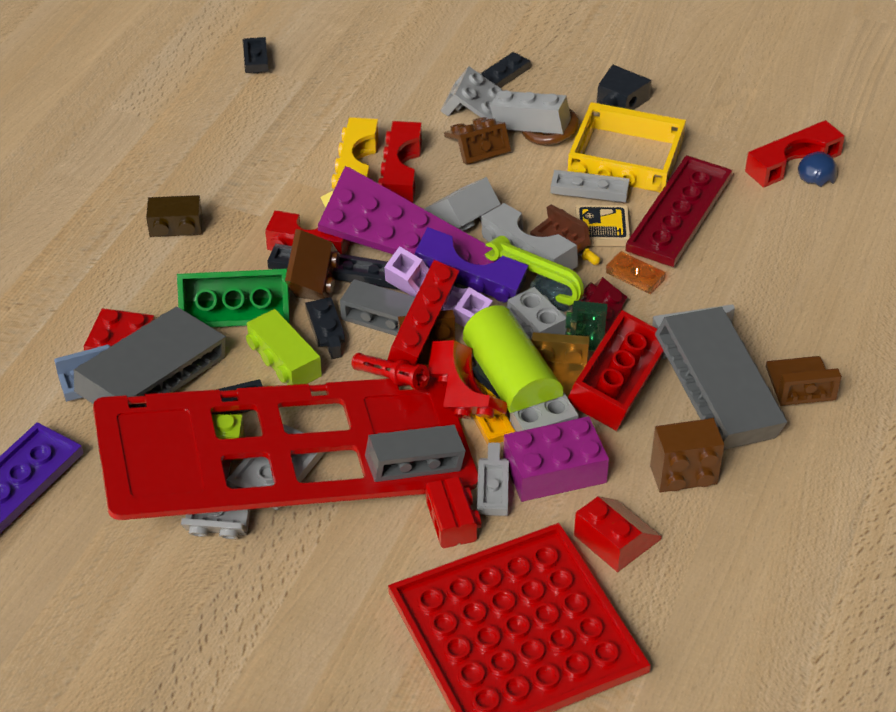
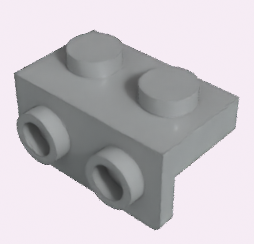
M250 509L186 515V518H182L181 525L186 531H189L188 534L193 536L206 537L207 533L210 532L219 533L221 538L238 539V535L247 536Z

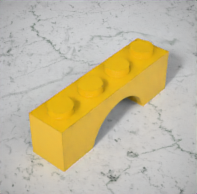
M349 117L347 127L342 129V142L339 143L340 158H336L335 172L337 174L332 175V189H335L345 166L370 179L369 165L358 160L367 155L376 154L379 140L378 119Z

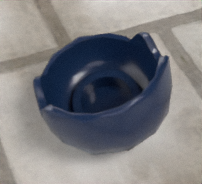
M822 151L806 155L798 165L800 179L807 183H815L819 187H822L827 181L834 184L838 176L835 160L832 156Z

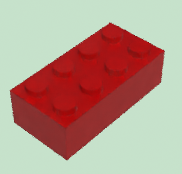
M621 310L575 381L568 397L572 406L617 431L664 354V350L655 336L657 328Z

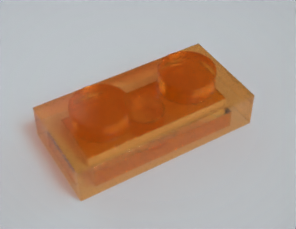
M622 251L606 265L607 274L650 295L665 280L666 272Z

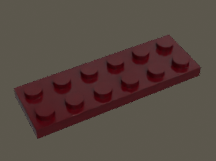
M686 155L626 242L625 251L674 267L732 178L733 170Z

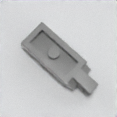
M488 443V458H480L477 494V510L479 515L508 516L509 460L500 459V443Z

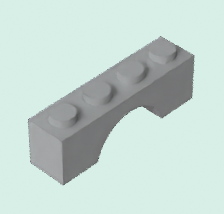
M503 203L481 216L482 235L487 241L502 235L507 237L511 245L571 270L578 267L577 245L559 234L548 237H536L524 233L522 213Z

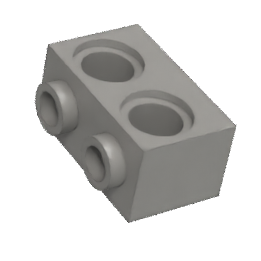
M535 287L507 300V308L512 311L531 341L533 332L566 335L568 324L566 315L558 310L549 301L547 296L542 295Z
M563 392L562 397L510 413V422L515 431L518 432L578 419L579 415Z

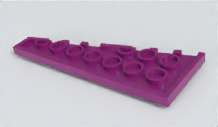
M346 166L318 223V231L393 255L399 246L415 255V251L427 227L453 236V247L463 260L476 265H486L495 262L487 259L485 253L493 248L486 246L485 243Z

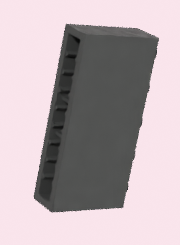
M176 306L75 368L74 392L92 404L101 397L125 395L133 397L145 396V394L174 392L225 358L226 336ZM146 403L129 404V408L146 407Z
M723 307L664 317L655 336L700 420L714 418L724 442V450L775 439L787 424V420Z

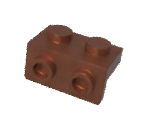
M552 204L547 206L548 218L530 231V235L536 237H548L559 234L577 245V254L590 244L587 223Z

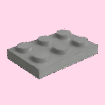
M283 424L284 431L288 434L303 433ZM325 452L291 455L298 482H302ZM265 457L245 458L227 479V487L231 489L274 485L269 460ZM271 507L276 510L280 509V507Z

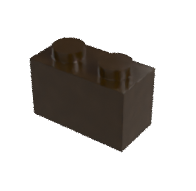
M200 195L148 197L146 220L149 237L202 235L203 214Z

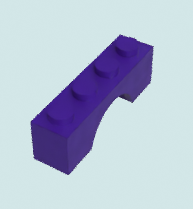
M427 227L415 251V256L421 258L428 268H430L433 260L459 270L455 283L470 287L479 293L482 292L490 295L500 302H507L508 299L518 295L526 280L527 264L506 256H502L497 261L486 265L469 263L456 253L453 247V236Z

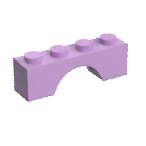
M399 246L384 267L385 281L410 296L416 297L429 268L421 258ZM454 287L444 309L441 311L453 309L455 322L465 327L474 314L486 307L492 306L493 300L470 287L465 289Z

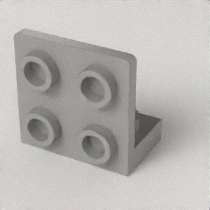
M468 66L455 81L440 111L449 116L454 109L458 111L464 105L478 116L491 119L493 116L490 104L498 91L503 90Z

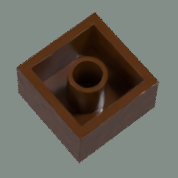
M714 418L655 426L650 467L659 493L718 484L724 442Z

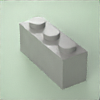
M506 90L498 91L490 104L493 118H496V121L505 122L507 130L563 134L571 120L566 95L510 92Z

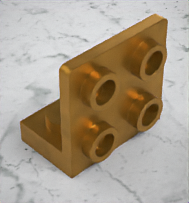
M533 332V344L561 383L563 392L568 398L575 381L587 364L589 337Z

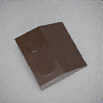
M295 230L285 282L296 298L319 300L328 298L329 293H333L335 279L332 277L334 268H338L340 253L337 252L333 242L303 230Z

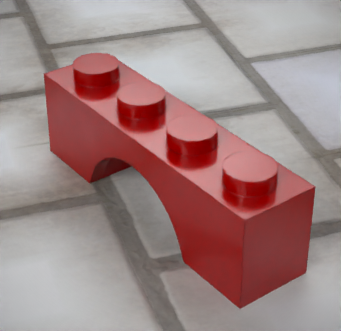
M824 120L749 151L745 172L763 188L783 180L786 162L790 160L804 158L806 155L822 151L833 158L840 156L845 135L828 121Z
M392 121L391 131L386 132V146H384L383 161L386 162H381V177L383 178H379L378 184L413 203L415 195V169L403 163L420 157L422 122Z
M433 260L392 343L387 360L396 362L403 359L411 365H417L434 324L454 288L459 270Z

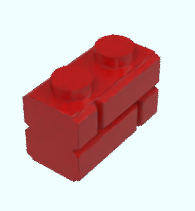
M459 476L445 479L443 482L441 480L428 482L425 485L426 504L440 546L444 549L457 546L458 543L463 545L475 542L477 540V529L481 528V520L478 510L472 511L470 505H473V498L470 488H464Z

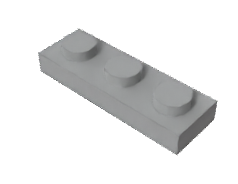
M554 170L550 193L563 196L585 197L588 199L610 200L613 202H626L629 178Z

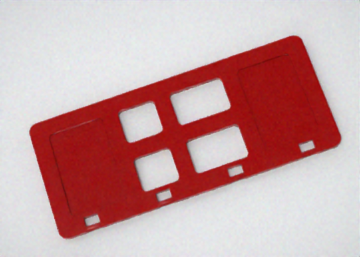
M429 376V381L422 390H399L398 386L410 385H396L388 378L326 382V384L318 385L295 384L248 387L226 391L218 389L145 394V396L127 397V395L98 398L93 404L108 514L116 520L425 494V485L428 482L438 480L443 482L445 479L458 476L461 478L464 488L469 487L470 490H473L478 485V472L458 417L454 416L453 411L443 407L447 385L439 384L438 379ZM322 391L327 393V395L312 396L311 392ZM237 397L238 401L222 402L221 398ZM146 403V407L129 408V404ZM341 404L344 407L350 428L349 430L288 434L284 431L279 408ZM249 409L257 412L262 436L219 439L216 437L211 413ZM455 425L465 448L461 471L379 482L374 481L365 457L369 435ZM353 450L357 453L364 476L358 479L300 483L296 479L291 455ZM265 457L269 460L274 485L237 489L227 487L221 461Z

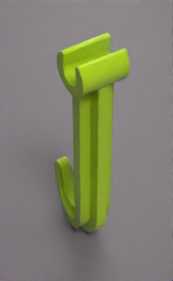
M502 235L485 244L493 248L485 253L487 259L495 261L502 256H506L527 264L528 270L571 288L572 296L559 294L555 297L556 301L572 305L582 298L584 293L583 282L578 274L570 268L511 245L507 237Z

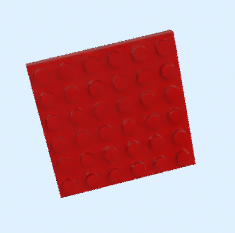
M560 523L388 585V593L451 712H553L650 672L651 665Z

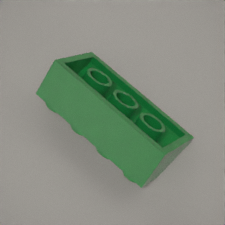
M287 269L177 274L178 307L210 327L247 326V322L274 309L290 324L289 286L285 282Z

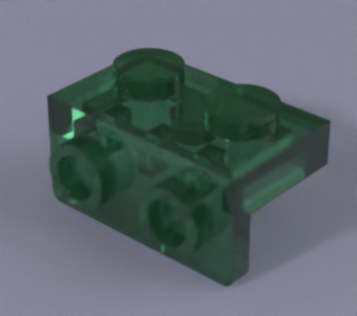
M574 301L572 312L567 311L565 328L571 330L570 332H565V335L588 336V350L595 351L605 336L608 304Z

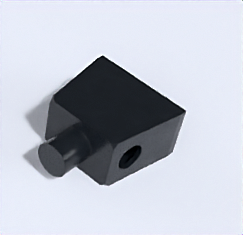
M612 65L598 85L597 103L635 110L650 99L652 80Z

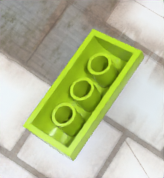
M500 305L489 306L478 311L469 319L463 330V341L468 347L472 348V355L501 400L507 402L509 413L563 396L561 383L509 308Z

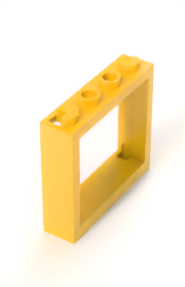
M591 102L568 154L567 171L629 178L630 187L661 192L671 177L682 146L686 120ZM594 112L600 113V117L595 116ZM672 127H677L678 130L672 131ZM594 129L672 143L663 170L585 155L584 151Z

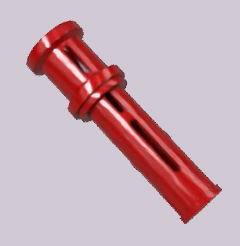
M358 352L351 361L354 370H361L390 378L396 385L407 384L415 390H422L429 381L430 374L427 366L422 364L411 365L403 359L393 362ZM374 364L382 366V368L374 367Z

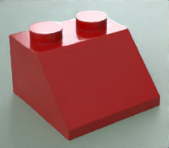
M597 496L575 513L574 536L617 573L661 540L659 533L615 499Z

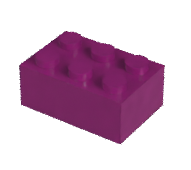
M589 416L504 434L503 459L509 460L508 471L521 502L607 483L609 458Z

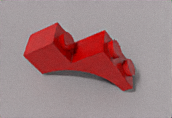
M455 340L433 341L428 369L430 376L437 378L439 384L447 385L443 407L453 411L454 416L464 419H470L471 415L491 419L494 417V414H506L507 402L491 395H485L478 387L472 370V348Z

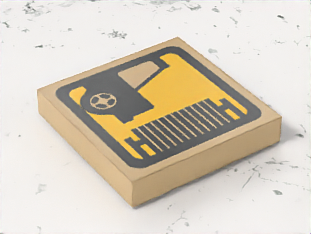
M576 205V218L587 223L589 228L590 244L588 246H626V242L630 238L627 206Z

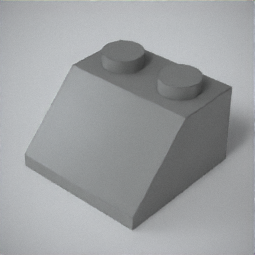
M487 177L456 190L424 208V210L464 231L475 225L474 219L479 217L481 220V216L499 206L500 202Z

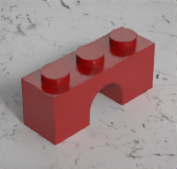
M275 210L265 229L267 250L272 251L275 244L292 246L296 229L333 242L337 252L346 255L351 243L349 240L318 231V228L312 230L302 229L300 214Z

